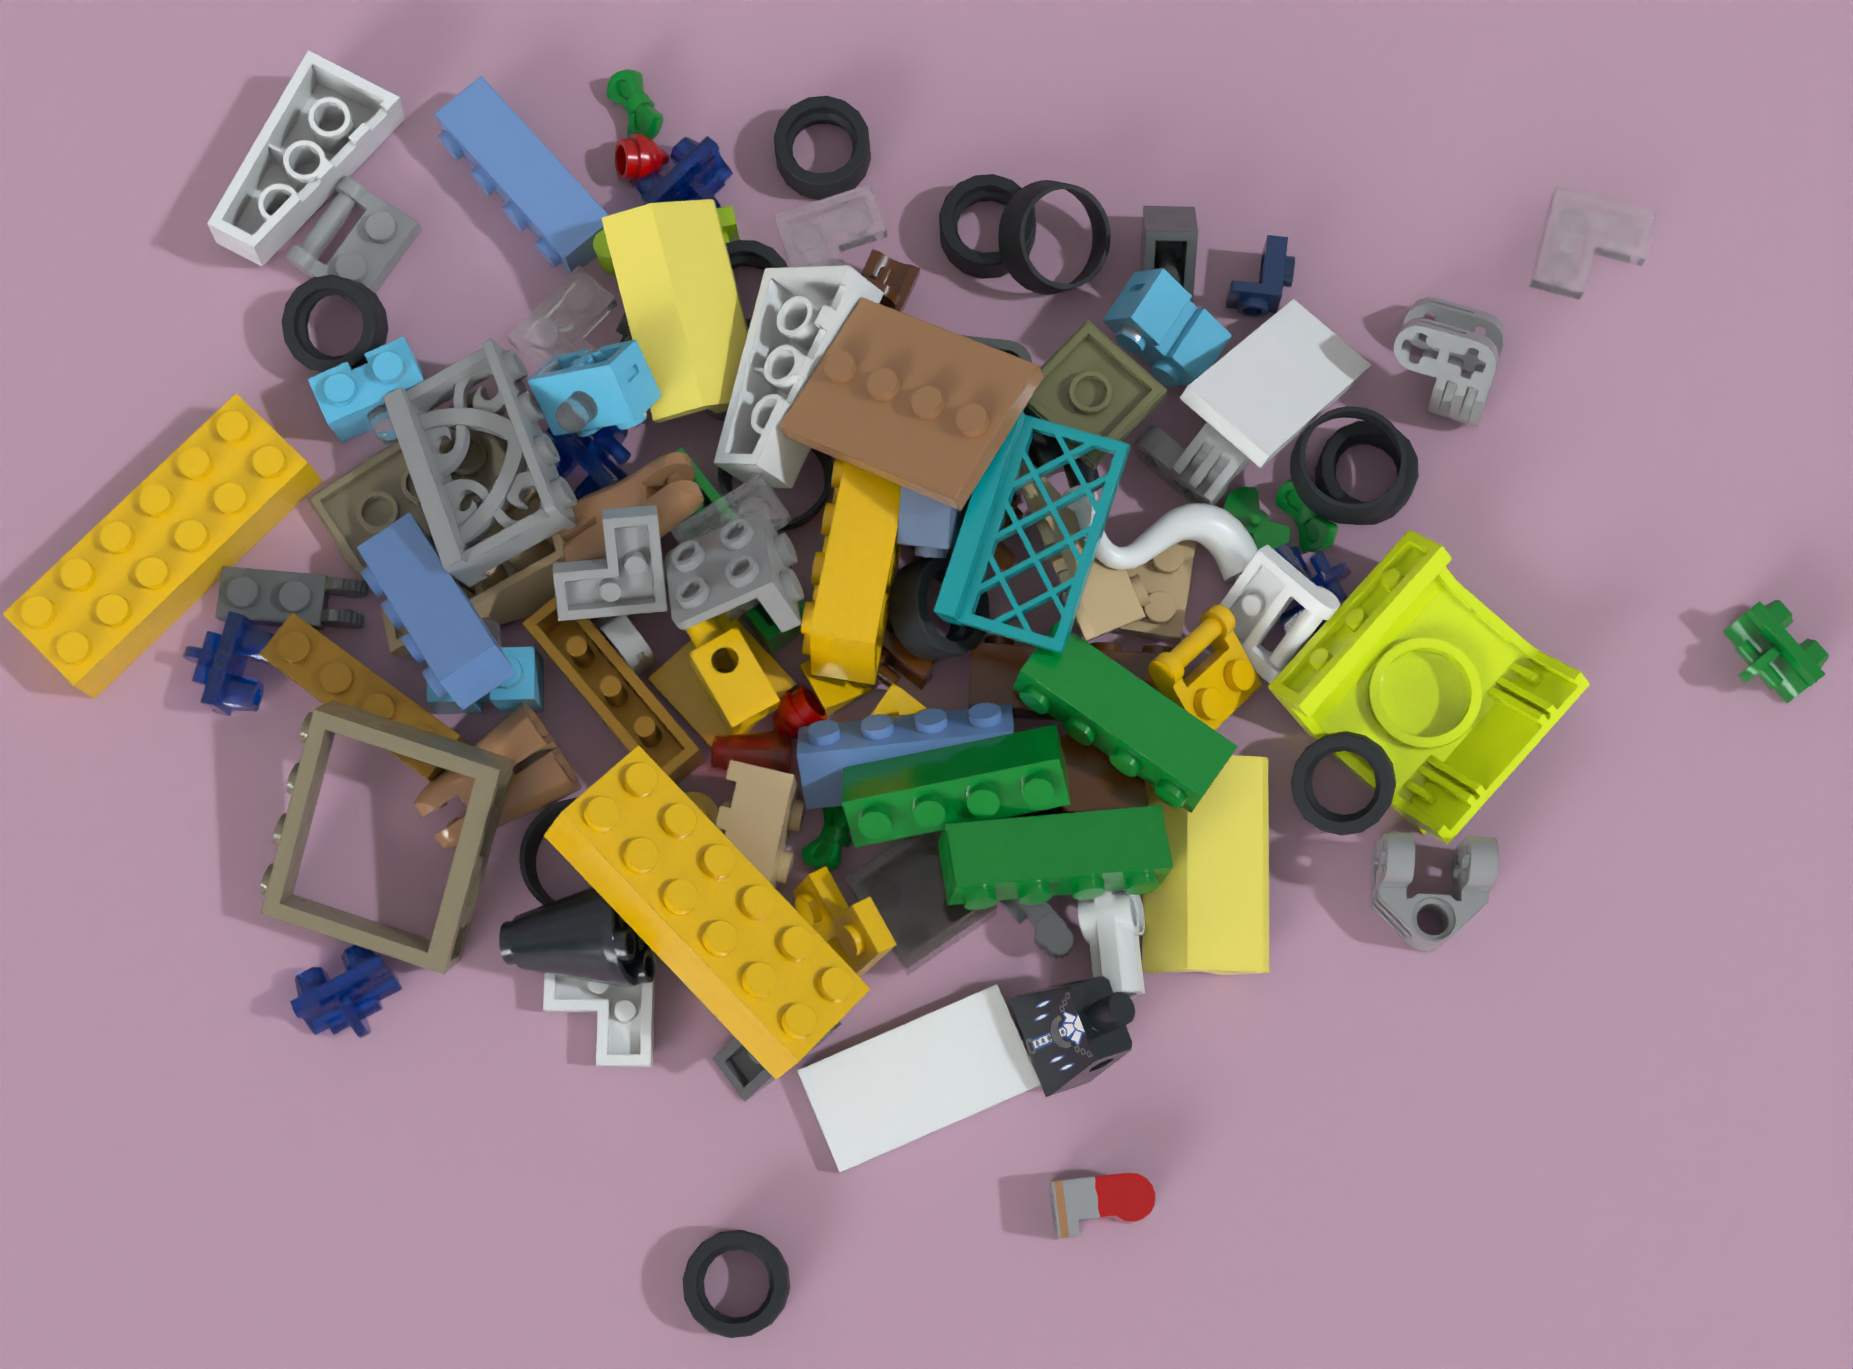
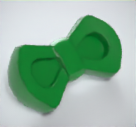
M631 69L616 72L608 82L606 95L609 99L624 106L629 116L627 137L630 134L640 133L651 140L654 139L662 127L663 115L654 109V102L644 93L642 73Z
M1287 480L1277 491L1276 505L1294 519L1299 530L1300 547L1303 551L1318 553L1326 550L1334 543L1338 526L1311 511L1297 495L1292 480Z
M1255 487L1237 488L1226 497L1222 508L1243 524L1252 536L1258 550L1269 545L1278 554L1284 552L1290 541L1291 529L1289 526L1269 521L1270 518L1267 513L1260 509L1259 493Z
M843 806L823 808L825 824L819 837L801 851L804 861L814 871L827 866L829 872L838 868L841 864L842 846L848 847L851 844L852 840L848 837L850 829Z

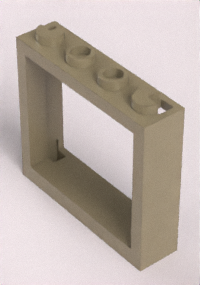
M332 700L313 709V712H309L300 730L299 740L305 744L300 763L298 762L293 766L287 780L286 792L291 794L287 813L280 817L274 830L273 843L277 844L278 848L274 864L272 863L268 866L261 881L260 893L265 895L261 914L445 974L461 960L515 759ZM335 733L475 778L431 940L293 894Z

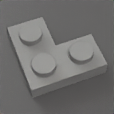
M657 505L602 509L606 558L553 563L558 621L667 611Z

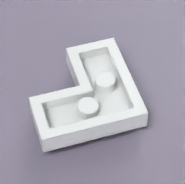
M653 956L656 974V958ZM544 973V1011L597 1012L596 1066L653 1067L655 975L650 983H642L632 987H621Z

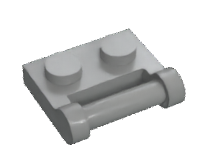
M344 176L335 188L338 194L301 245H293L285 259L311 278L335 275L361 282L374 293H377L422 229L417 221L373 195L352 178ZM354 206L364 211V214L327 265L317 260L319 254ZM341 296L347 301L357 306V304L351 301L348 297Z

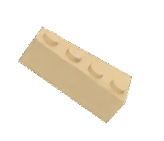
M730 760L726 779L733 781L735 790L732 801L726 800L724 805H720L715 826L777 889L778 882L787 884L790 877L794 853L788 852L786 849L791 831L800 832L806 812L805 801L799 799L800 790L794 774Z

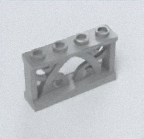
M492 338L482 343L483 348L407 391L399 387L383 396L444 570L469 587L486 579V572L563 529L569 531L578 526L571 508L577 504L575 495L567 481L559 476L555 466L560 461L559 453L552 440L542 432L539 421L544 418V415L536 398L531 392L526 390L522 380L528 376L525 365L513 349L506 351ZM489 377H494L498 386L497 395L491 400H486L487 389L481 386L473 397V408H467V399L471 388ZM453 398L454 408L431 411ZM507 411L510 420L501 415H503ZM452 430H456V441L453 449L443 454L440 447L441 443L446 439L454 442L455 438ZM470 430L490 433L508 441L502 468L491 491L474 480H452L451 473L459 467L467 454L470 444ZM527 465H528V468H529L530 472H525V471H526V468H527ZM536 488L541 500L538 510L520 521L511 519L505 512L510 503L518 509H530L531 507L524 503V496L527 491ZM473 493L482 499L483 503L480 506L472 500L469 509L463 510L461 501L466 495ZM497 522L505 528L478 543Z

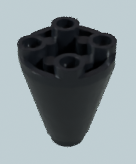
M593 887L516 915L513 921L503 922L500 928V951L504 962L508 965L517 964L519 968L621 987H632L642 983H650L654 979L655 964L650 947Z

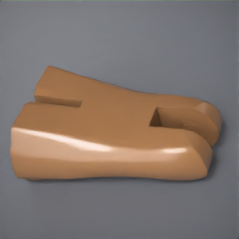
M682 452L667 453L650 461L624 479L576 500L577 504L571 508L578 526L569 531L563 529L558 532L561 539L566 541L562 548L566 562L606 558L602 509L657 505L660 539L691 516L703 504L704 498L700 486L693 482L695 470L689 456Z
M524 702L496 724L474 745L475 747L515 759L497 828L547 807L582 788L576 773L535 711ZM445 770L419 793L413 804L421 818L432 811L443 808L448 804L447 801L458 795L467 809L475 778ZM465 816L459 820L455 818L448 823L445 829L434 835L443 849L457 847Z

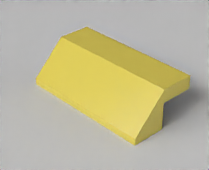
M713 199L649 203L602 217L601 220L632 340H637L662 395L650 407L653 421L660 423L706 409L716 414L727 411L744 350L748 327L715 201Z
M1232 755L1192 813L1183 807L1174 808L1163 802L1156 795L1154 787L1145 781L1148 805L1162 806L1173 868L1158 889L1142 894L1145 915V930L1142 935L1143 972L1151 974L1205 972L1217 975L1270 973L1268 758Z

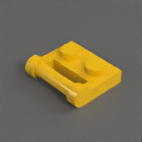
M1220 604L1211 606L1202 614L1200 624L1170 652L1160 653L1148 666L1149 674L1160 693L1214 730L1262 685L1260 678L1233 631L1236 626L1234 615L1228 608ZM1211 644L1214 652L1183 680L1184 668Z

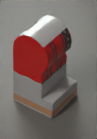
M1120 1173L1051 1181L1049 1183L1055 1240L1079 1237L1080 1221L1113 1218L1121 1223L1132 1224L1143 1220L1151 1213L1155 1205L1156 1194L1153 1185L1146 1177L1138 1173Z

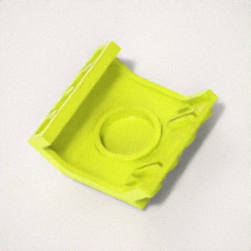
M1408 530L1341 604L1330 620L1323 624L1269 684L1268 689L1315 741L1326 734L1349 731L1366 735L1382 746L1393 763L1396 778L1395 792L1390 806L1423 835L1428 832L1448 845L1588 688L1590 683L1581 671L1547 655L1528 643L1465 589L1447 569L1446 566L1452 560V557L1442 545L1414 531ZM1347 751L1331 753L1375 792V774L1365 759L1358 754Z

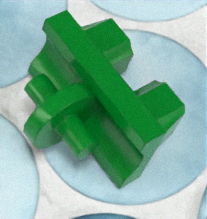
M1774 600L1766 605L1759 601L1723 632L1737 647L1735 650L1749 665L1737 675L1745 684L1757 674L1771 690L1774 688L1784 701L1789 703L1825 675L1821 668L1828 659L1829 654L1816 640L1807 638L1801 644L1797 643L1785 629L1793 623L1792 613L1780 600Z

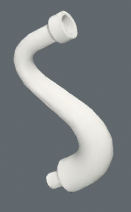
M1078 485L1065 491L1063 493V497L1076 491L1082 486ZM1095 491V492H1093L1092 494H1093V496H1094V498H1095V500H1096V502H1097V500H1098V495H1097V492ZM1087 496L1067 506L1068 509L1075 512L1081 530L1092 524L1095 511ZM1188 503L1169 510L1136 540L1125 547L1114 545L1107 537L1105 531H1103L1095 558L1110 568L1117 570L1133 569L1147 563L1180 541L1192 540L1202 544L1210 552L1219 567L1224 582L1229 583L1237 581L1258 549L1252 536L1243 524L1227 510L1208 503Z

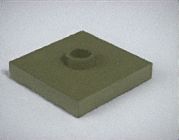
M1087 320L1040 368L1044 377L1024 410L1032 417L1122 442L1166 396L1167 389L1094 324ZM1065 441L1070 451L1080 446L1079 444ZM1094 449L1079 457V459L1094 471L1110 453Z

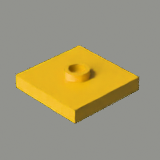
M729 611L716 617L724 632L735 627L739 629L778 697L787 690L795 691L798 688L797 683ZM690 640L656 670L648 680L720 758L761 720L732 736L729 735L689 662V653L696 649L693 641ZM728 656L718 657L713 662L720 673H729L736 668Z

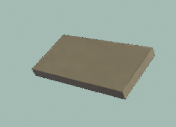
M477 390L468 395L467 408H473V397ZM486 393L485 399L491 400L488 394ZM452 430L455 438L454 442L446 439L441 443L440 447L443 454L453 449L456 441V430ZM470 430V444L467 454L459 467L451 473L452 480H474L491 491L502 468L508 441L490 433ZM398 440L306 498L358 579L363 582L366 581L360 571L366 568L367 564L356 547L410 512L431 541L434 542ZM528 465L525 472H530ZM473 493L466 495L461 501L463 510L469 509L472 500L480 506L483 503L482 499Z

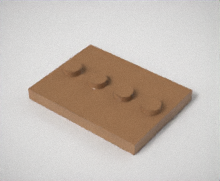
M862 297L780 423L779 428L785 437L961 511L1044 375L1037 364Z

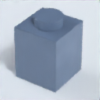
M901 486L897 544L915 546V556L947 558L948 549H954L971 495L960 511Z

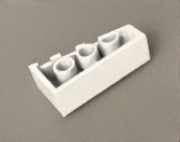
M308 50L207 223L216 243L263 266L336 191L335 188L344 176L350 177L405 120L400 97Z
M850 265L765 268L714 459L715 465L749 487H793L811 447L785 437L779 425L860 299L863 297L876 303H880L884 293Z

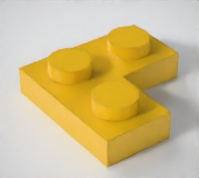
M827 866L808 874L792 891L795 896L797 912L859 977L863 976L897 945L871 897H867L849 907Z

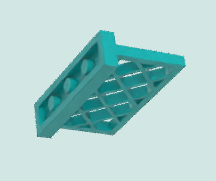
M1022 411L973 490L934 612L943 621L961 627L964 625L1064 654L1131 449L1130 445L1025 415ZM1034 432L1056 438L1064 454L1035 469L1027 454ZM1065 441L1079 444L1080 446L1069 451ZM1094 449L1114 454L1109 472L1087 484L1075 459ZM1025 462L1030 473L1020 477ZM1070 463L1082 487L1053 502L1040 478ZM1035 481L1047 506L1018 520L1011 506L1014 493ZM1103 487L1097 504L1092 493ZM1087 496L1095 511L1092 524L1070 536L1058 511ZM1007 514H1009L1013 524L1003 529ZM1053 515L1065 539L1036 554L1024 529ZM1018 533L1030 558L1002 572L994 558L997 544ZM1086 539L1082 554L1080 555L1075 544ZM1070 547L1078 562L1075 576L1053 587L1041 562ZM991 565L996 576L986 581ZM1036 566L1048 591L1019 606L1007 580ZM1001 584L1013 610L994 620L975 615L981 594ZM1069 591L1064 607L1058 596ZM1052 599L1061 614L1054 638L1033 632L1024 616L1027 612ZM1019 618L1024 629L1008 625L1007 623Z

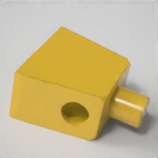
M715 616L686 629L696 649L689 653V662L730 736L777 711L780 699L737 627L724 632ZM728 656L736 668L729 673H720L713 662L718 657Z

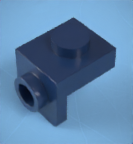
M1267 235L1261 255L1259 283L1231 281L1226 297L1227 308L1237 309L1239 314L1248 317H1262L1268 313L1276 314L1282 298L1283 287H1291L1294 276L1295 256L1286 255L1288 237Z

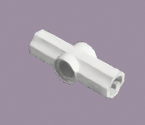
M1125 889L1105 891L1103 895L1093 899L1079 900V924L1085 941L1090 944L1093 977H1106L1114 993L1123 992L1131 999L1145 994L1139 935H1143L1145 930V915L1140 895H1130L1126 893Z

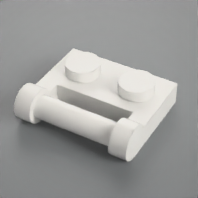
M1266 545L1256 552L1220 605L1228 608L1234 615L1236 626L1233 631L1256 673L1271 683L1302 649L1322 620H1330L1339 608L1340 602L1332 592L1323 587L1316 586L1274 549ZM1295 599L1305 609L1275 650L1270 652L1261 643L1291 601Z

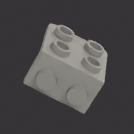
M759 510L743 518L732 520L725 526L694 540L685 541L670 550L665 557L673 622L681 630L688 629L758 598L782 633L801 625L798 601L804 599V593L792 569V565L798 562V558L790 538L786 533L778 535L762 510Z

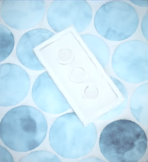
M1293 299L1189 384L1180 399L1261 468L1359 381L1371 364Z
M998 984L797 1070L839 1173L1041 1086Z

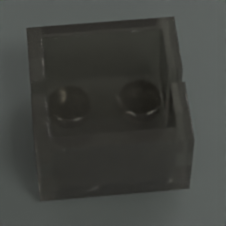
M943 830L903 838L845 878L846 885L857 902L871 897L897 944L890 951L907 976L997 915L996 904L980 910H968L964 908V904L947 905L938 849V841Z

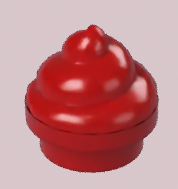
M640 133L630 134L628 139H619L616 143L615 168L620 180H629L632 185H646L653 176L660 173L662 166L666 165L670 160L665 150L659 148L653 140Z
M800 686L794 692L787 690L778 697L780 703L773 717L775 727L772 733L778 738L790 737L798 739L799 727L827 720L828 717L814 694L804 686Z

